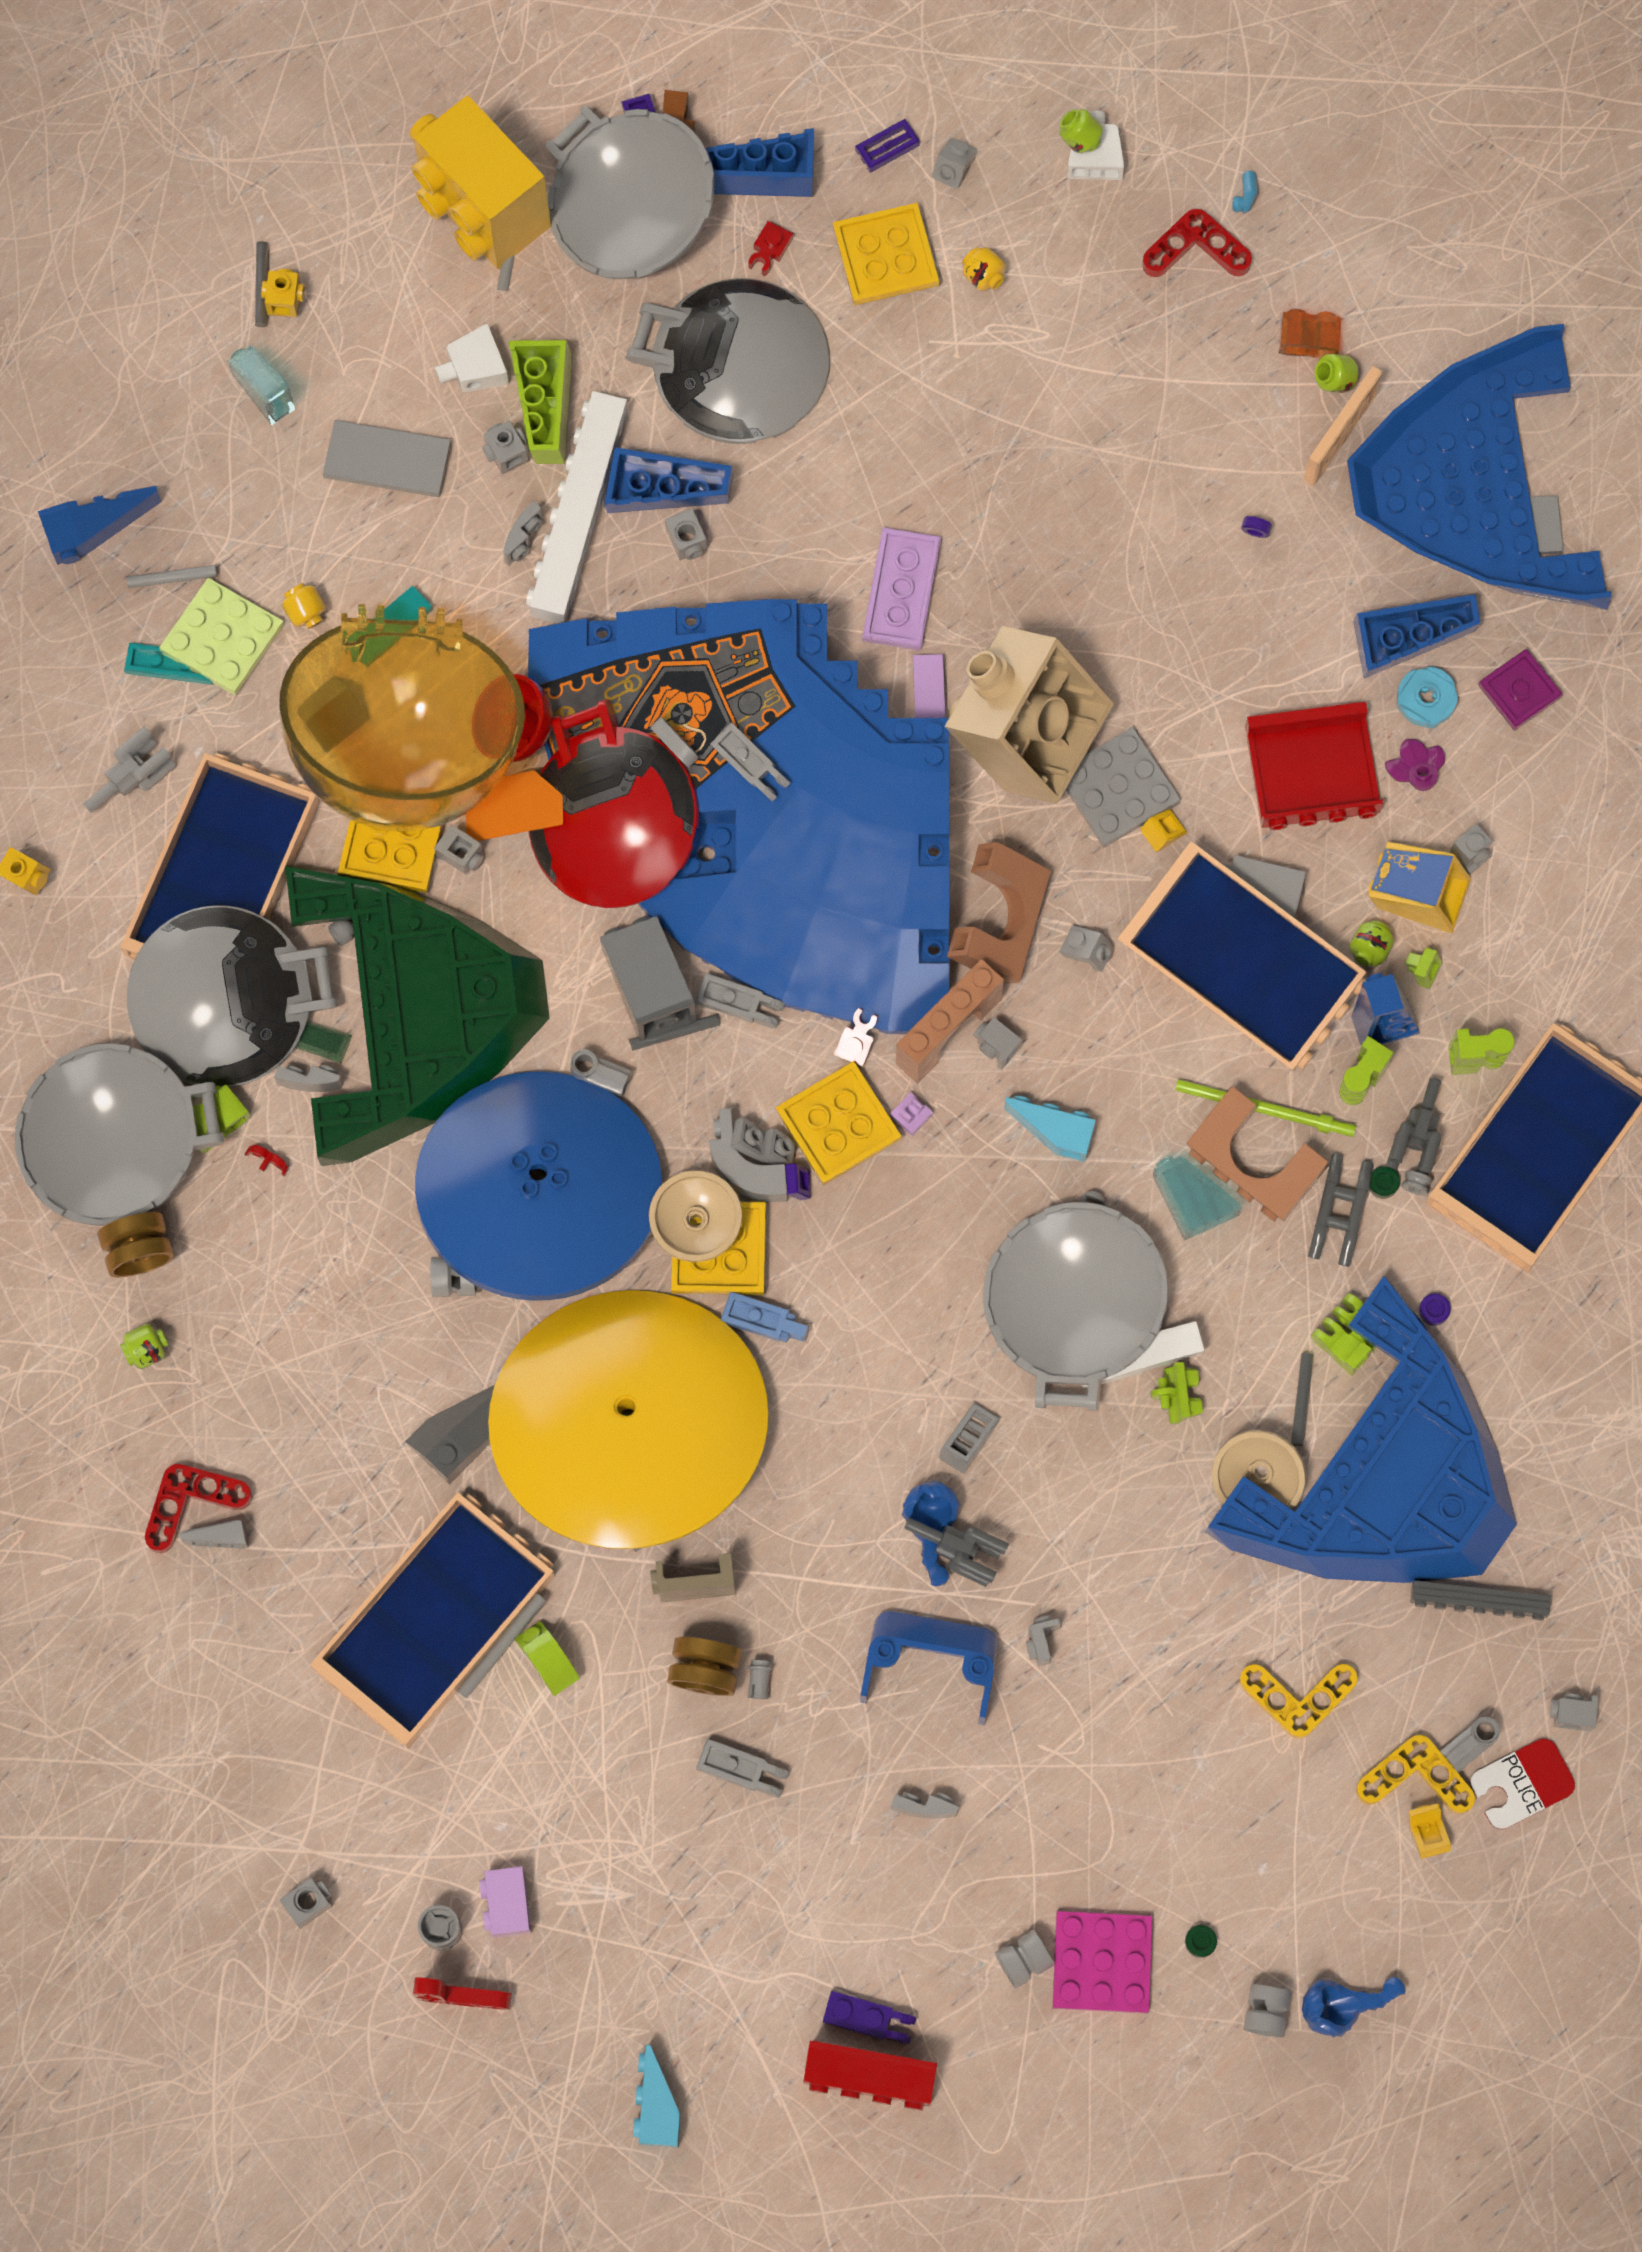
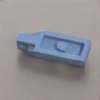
M730 1292L720 1320L729 1326L778 1342L787 1343L789 1337L804 1342L808 1333V1326L794 1322L796 1316L790 1314L789 1310L734 1292Z

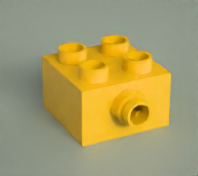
M469 95L462 98L440 117L437 118L432 113L426 114L412 126L409 136L414 141L417 162L411 166V171L422 186V188L415 192L416 197L433 219L439 220L446 214L459 227L453 233V236L459 247L470 259L476 261L482 255H485L499 269L508 258L517 255L551 227L545 176Z

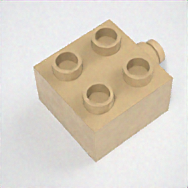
M1002 626L992 645L970 659L967 665L970 683L962 697L958 698L952 705L945 728L1004 791L1058 804L1114 703L1057 638Z

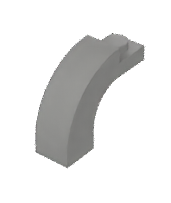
M731 1108L719 1109V1119L713 1120L715 1137H721V1139L709 1140L711 1159L719 1176L735 1192L746 1198L761 1202L787 1201L785 1164L756 1165L745 1160L736 1149L731 1147L733 1137Z

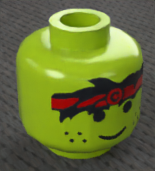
M1073 109L1063 116L1060 121L1059 135L1074 152H1091L1100 145L1103 127L1088 110Z
M1326 354L1320 358L1315 367L1316 383L1324 391L1345 393L1350 391L1358 380V366L1355 360L1348 355Z
M1366 922L1358 927L1349 944V950L1355 961L1361 966L1382 965L1394 945V938L1389 927L1382 922Z
M148 1323L126 1332L123 1338L124 1342L120 1344L130 1366L135 1364L138 1369H144L162 1361L165 1357L164 1347L169 1345L162 1329L155 1330Z

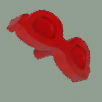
M258 1145L249 1146L244 1154L245 1156L251 1154L264 1159L259 1167L263 1172L269 1162L282 1171L283 1177L289 1170L288 1165L282 1158L264 1147Z

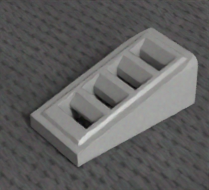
M973 1403L941 1448L939 1458L965 1474L995 1429L1000 1418ZM972 1417L980 1420L987 1427L983 1428L971 1420ZM967 1427L976 1434L980 1435V1437H975L974 1435L967 1432L965 1428ZM961 1438L973 1447L970 1449L966 1445L959 1442L958 1439Z
M240 1520L180 1533V1538L184 1545L238 1549L249 1548L245 1525Z

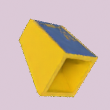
M1387 842L1385 851L1379 856L1378 870L1375 879H1372L1369 884L1368 893L1369 898L1378 909L1448 933H1453L1471 878L1454 854Z

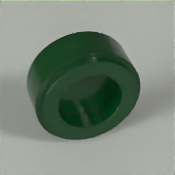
M1385 1166L1376 1168L1371 1173L1370 1192L1375 1197L1381 1199L1392 1197L1397 1192L1400 1184L1397 1172Z
M1197 1925L1192 1927L1186 1934L1185 1947L1192 1956L1205 1958L1210 1956L1216 1949L1217 1936L1210 1927Z

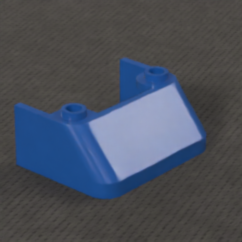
M886 1611L881 1613L876 1618L873 1627L860 1703H867L873 1666L879 1668L892 1667L899 1660L901 1647L964 1658L962 1673L965 1679L971 1684L984 1686L978 1724L984 1725L998 1650V1639L995 1633L987 1628L899 1612Z

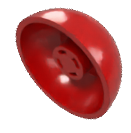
M520 674L506 675L493 682L482 695L474 717L475 739L483 754L494 761L503 763L519 762L536 754L545 745L552 730L553 710L547 694L535 681Z

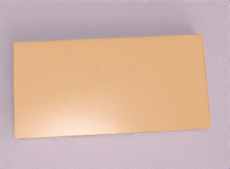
M1374 366L1371 367L1309 457L1304 481L1312 486L1316 484L1376 397L1382 375L1381 370Z

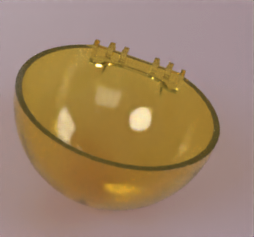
M358 604V618H348L347 613H341L340 626L325 632L304 647L290 664L282 681L279 698L280 723L284 743L294 767L309 789L323 803L336 813L358 824L394 832L420 831L447 824L470 812L494 791L506 775L517 753L525 720L524 702L517 680L504 661L492 649L463 631L462 619H456V623L445 622L444 608H437L436 622L427 621L426 607H419L418 621L384 619V605H377L375 619L366 618L367 609L365 604Z

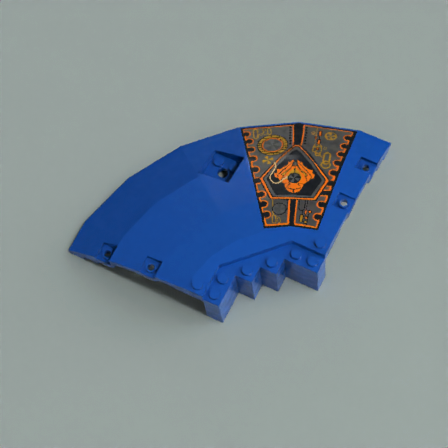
M797 599L708 603L706 608L666 607L616 612V621H587V618L529 629L528 678L540 685L551 702L553 718L560 715L563 717L596 706L598 701L608 699L612 704L618 727L643 731L661 740L650 726L662 717L699 755V758L689 768L686 766L696 789L699 806V825L695 830L692 846H694L684 868L677 872L664 890L649 900L639 903L640 908L650 918L657 916L660 925L684 951L687 950L701 958L702 962L708 965L710 963L724 971V974L743 985L747 984L763 992V995L780 1000L785 1004L784 1007L802 1012L806 1010L818 1013L822 1017L832 1020L836 1018L851 1022L852 1025H855L853 1017L859 1008L863 1009L861 1020L864 1023H869L871 1017L876 1014L878 1015V1021L873 1028L885 1034H907L949 992V957H947L950 929L949 731L945 728L949 718H888V689H857V661H827V604H797ZM694 618L697 622L695 625L689 626L686 624V620ZM599 631L608 633L605 638L597 637ZM599 717L571 727L568 730L570 737H574L603 725ZM731 722L775 764L774 768L790 782L785 788L775 780V777L770 772L761 780L765 786H769L775 792L777 797L773 802L756 786L753 787L710 745ZM553 727L544 745L548 761L559 749ZM702 848H710L715 852L714 858L707 862L700 860L697 854ZM931 848H936L940 853L937 856H931L928 851ZM935 946L940 952L932 955L928 952V949Z

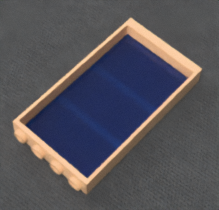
M204 753L120 946L124 956L135 960L143 944L160 926L181 913L200 907H237L254 912L269 920L286 882L285 866L292 867L319 805L314 790L303 784L294 786L286 783V779L276 774L267 776L258 773L259 770L249 764L243 763L239 766L231 763V760L224 755L215 753L212 756Z
M1192 841L1118 937L1121 942L1293 1071H1296L1298 1067L1302 1070L1306 1067L1313 1057V1054L1310 1053L1316 1043L1322 1045L1332 1032L1328 1027L1335 1018L1340 1021L1350 1008L1347 1002L1353 994L1359 995L1362 984L1368 976L1365 970Z
M1555 1023L1550 1026L1426 1201V1204L1527 1273L1642 1113V1078H1634L1625 1072L1626 1068L1621 1063L1613 1059L1609 1061L1600 1055V1050L1589 1042H1581L1574 1037L1575 1034L1571 1029L1564 1025L1558 1026Z
M457 1493L310 1664L316 1673L407 1749L412 1746L456 1694L458 1688L536 1593L540 1595L555 1577L554 1571L551 1569L553 1564L541 1553L537 1556L533 1555L527 1550L530 1545L516 1533L513 1537L503 1530L506 1525L494 1514L487 1517L479 1509L482 1505L469 1494L464 1498L460 1493Z

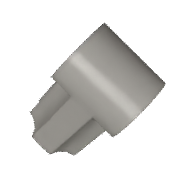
M586 1049L578 1050L571 1057L570 1072L572 1076L622 1096L628 1084L631 1070L596 1057L593 1052ZM580 1061H588L591 1063L592 1068L588 1072H581L576 1068V1065Z
M1481 1717L1440 1752L1459 1773L1497 1741L1500 1735V1726L1493 1718ZM1481 1724L1489 1725L1493 1730V1738L1481 1740L1476 1733L1477 1727Z

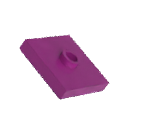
M1527 649L1520 652L1478 683L1479 688L1514 731L1563 696L1562 692Z

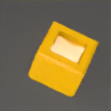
M1171 809L1150 817L1140 829L1156 852L1163 850L1187 833Z

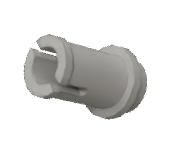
M751 1660V1666H748V1669L751 1670L748 1698L768 1699L769 1671L773 1669L770 1667V1661Z

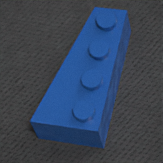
M814 128L805 129L804 133L790 135L789 132L778 134V138L761 141V138L750 139L747 144L735 145L734 143L706 148L714 172V194L812 197Z
M615 447L604 505L607 513L729 504L734 477L733 469L729 465Z
M1475 594L1357 613L1353 623L1363 678L1370 677L1475 632L1480 625Z
M1378 973L1367 977L1366 981L1362 984L1351 1015L1360 1045L1363 1044L1367 1036L1383 1045L1419 1035L1420 1032L1409 999L1394 975L1384 976L1383 973Z

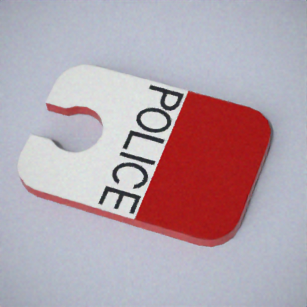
M1549 1739L1537 1740L1476 1771L1470 1779V1786L1476 1798L1485 1795L1487 1790L1492 1787H1499L1506 1793L1507 1801L1503 1807L1492 1808L1484 1812L1489 1823L1494 1828L1501 1830L1569 1797L1575 1790V1782L1556 1745Z

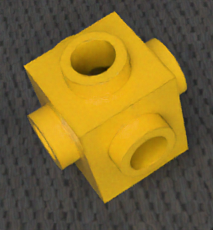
M289 269L269 270L268 280L262 282L261 297L265 299L267 314L297 317L299 301L303 302L305 296V285L300 283L298 273Z

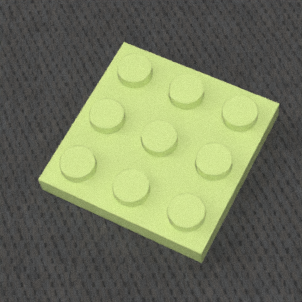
M207 578L165 638L159 650L177 663L181 662L188 666L191 671L207 677L215 685L236 696L283 628L284 622Z

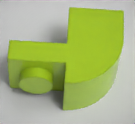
M541 1621L516 1637L515 1641L532 1663L553 1696H556L580 1679L554 1637Z

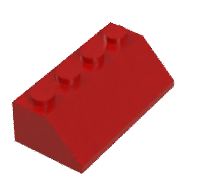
M810 2040L803 2084L809 2085V2091L828 2094L829 2088L840 2090V2096L859 2100L860 2094L873 2096L872 2102L891 2105L892 2100L905 2102L904 2108L923 2111V2106H930L937 2063Z

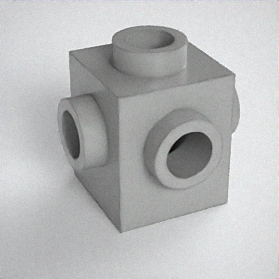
M510 421L504 424H495L487 430V433L483 434L485 446L482 447L483 452L490 463L495 461L502 474L528 461L527 450L524 446L527 444V441L520 428L514 429Z

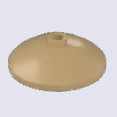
M686 1171L669 1178L656 1191L649 1209V1223L654 1239L666 1253L682 1261L703 1262L720 1256L731 1247L741 1228L742 1210L737 1194L725 1180L705 1171ZM694 1217H699L702 1223L698 1226H693L690 1221Z
M1252 1430L1232 1437L1220 1448L1212 1467L1213 1487L1222 1504L1225 1503L1243 1476L1291 1510L1299 1502L1305 1488V1467L1298 1451L1286 1439L1268 1431ZM1263 1466L1266 1468L1267 1473L1260 1474L1256 1468Z

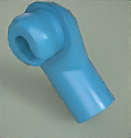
M1246 171L1242 175L1243 196H1235L1233 198L1232 210L1234 212H1242L1244 214L1250 211L1258 193L1257 176L1253 171Z

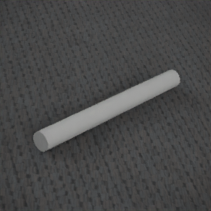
M536 1593L458 1688V1693L467 1699L546 1602L543 1597Z

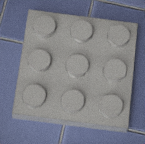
M1133 727L1085 754L1066 788V792L1103 848L1143 826L1150 817L1179 805L1181 801Z

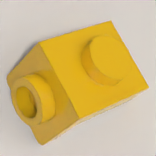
M1438 1803L1421 1805L1408 1812L1409 1829L1420 1859L1451 1851V1843L1441 1819V1809Z

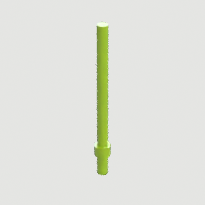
M1178 1079L1175 1089L1178 1092L1219 1102L1227 1093L1226 1091ZM1247 1097L1257 1105L1258 1108L1255 1112L1315 1127L1318 1132L1329 1134L1330 1131L1354 1137L1356 1126L1333 1120V1116L1322 1113L1321 1116Z

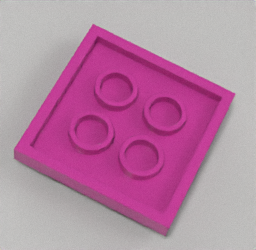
M1057 1911L1052 2009L1148 2014L1152 1916Z

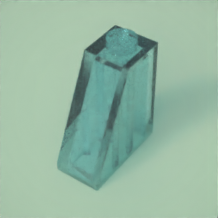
M252 345L246 349L237 350L231 356V359L228 360L231 374L270 425H273L295 410L289 385Z
M1169 1156L1156 1163L1157 1167L1154 1168L1152 1176L1184 1241L1240 1216L1242 1208L1239 1202L1183 1156L1176 1159L1173 1156Z

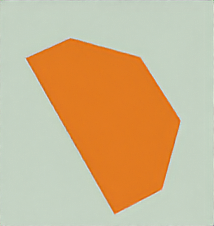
M535 770L492 778L466 813V834L477 841L563 825V795Z

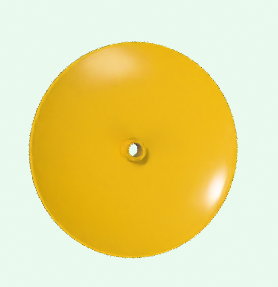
M642 1290L607 1292L578 1300L557 1310L532 1328L517 1344L503 1365L493 1389L488 1420L489 1440L497 1470L505 1486L522 1508L539 1523L559 1535L590 1546L609 1549L647 1548L677 1540L699 1530L724 1512L742 1493L751 1480L764 1450L768 1432V1400L761 1372L748 1347L725 1322L720 1321L721 1319L710 1311L688 1300L665 1293ZM625 1409L634 1410L633 1414L629 1416L620 1414Z

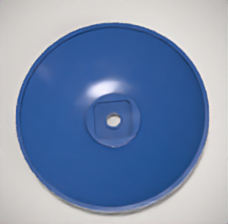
M524 1072L499 1077L483 1083L457 1099L444 1111L428 1133L421 1148L415 1175V1196L420 1221L428 1240L439 1256L457 1274L470 1283L500 1296L530 1301L555 1300L582 1294L602 1285L620 1273L635 1259L652 1233L649 1223V1209L653 1196L662 1185V1172L657 1150L648 1130L632 1109L608 1090L579 1080L572 1075L555 1072ZM535 1169H542L547 1173V1176L543 1180L537 1181L530 1177V1173Z

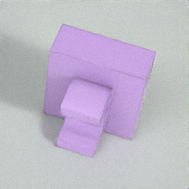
M912 1092L890 1113V1117L912 1137L933 1116V1111Z

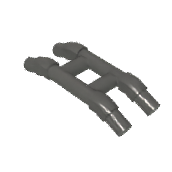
M1334 1153L1331 1156L1308 1257L1320 1259L1327 1228L1330 1227L1346 1231L1338 1264L1350 1267L1370 1185L1373 1163L1362 1161L1355 1190L1339 1187L1337 1185L1343 1156ZM1334 1198L1352 1202L1349 1219L1331 1215Z

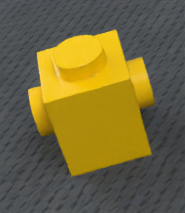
M9 847L0 863V876L34 895H37L39 890L45 886L48 874L51 871L47 866L12 847Z

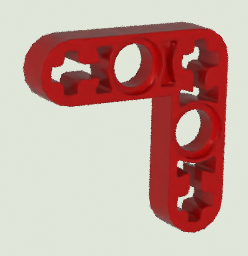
M1191 209L1145 252L1142 262L1143 270L1150 277H1160L1197 244L1228 273L1233 276H1243L1250 270L1252 256L1246 247L1205 211ZM1191 220L1194 222L1201 220V228L1197 225L1192 228L1190 226ZM1203 230L1206 232V235H1205L1204 238H1202V237H1203ZM1218 236L1224 239L1225 245L1222 248L1216 249L1209 244V240L1212 237ZM1172 237H1179L1183 240L1184 245L1180 249H1173L1168 245L1167 241ZM1230 247H1232L1231 255L1228 253ZM1163 250L1165 255L1161 259V266L1157 264L1151 266V258L1157 260L1162 255ZM1241 257L1244 258L1243 265L1238 263L1235 266L1233 264L1234 258L1237 260Z
M182 1464L169 1466L163 1474L145 1532L147 1546L155 1553H165L172 1548L188 1498L233 1510H243L252 1501L251 1489L245 1482ZM180 1471L185 1479L193 1481V1475H197L193 1482V1491H188L191 1486L183 1482H179L178 1486L175 1487L174 1482L170 1479L171 1475L177 1476ZM212 1479L216 1482L217 1486L213 1494L203 1495L200 1493L199 1485L203 1480ZM222 1483H227L225 1488L231 1492H236L238 1488H242V1493L246 1495L245 1498H239L238 1502L234 1503L232 1496L223 1493V1499H218L222 1493ZM171 1500L176 1502L178 1507L173 1516L165 1517L161 1514L160 1507L165 1501ZM157 1519L167 1524H173L172 1528L165 1525L163 1534L168 1539L166 1542H161L159 1546H156V1542L152 1539V1536L158 1535L161 1530L160 1523H156Z
M415 1977L413 1995L419 2001L510 2010L512 1993L447 1986L443 1980Z

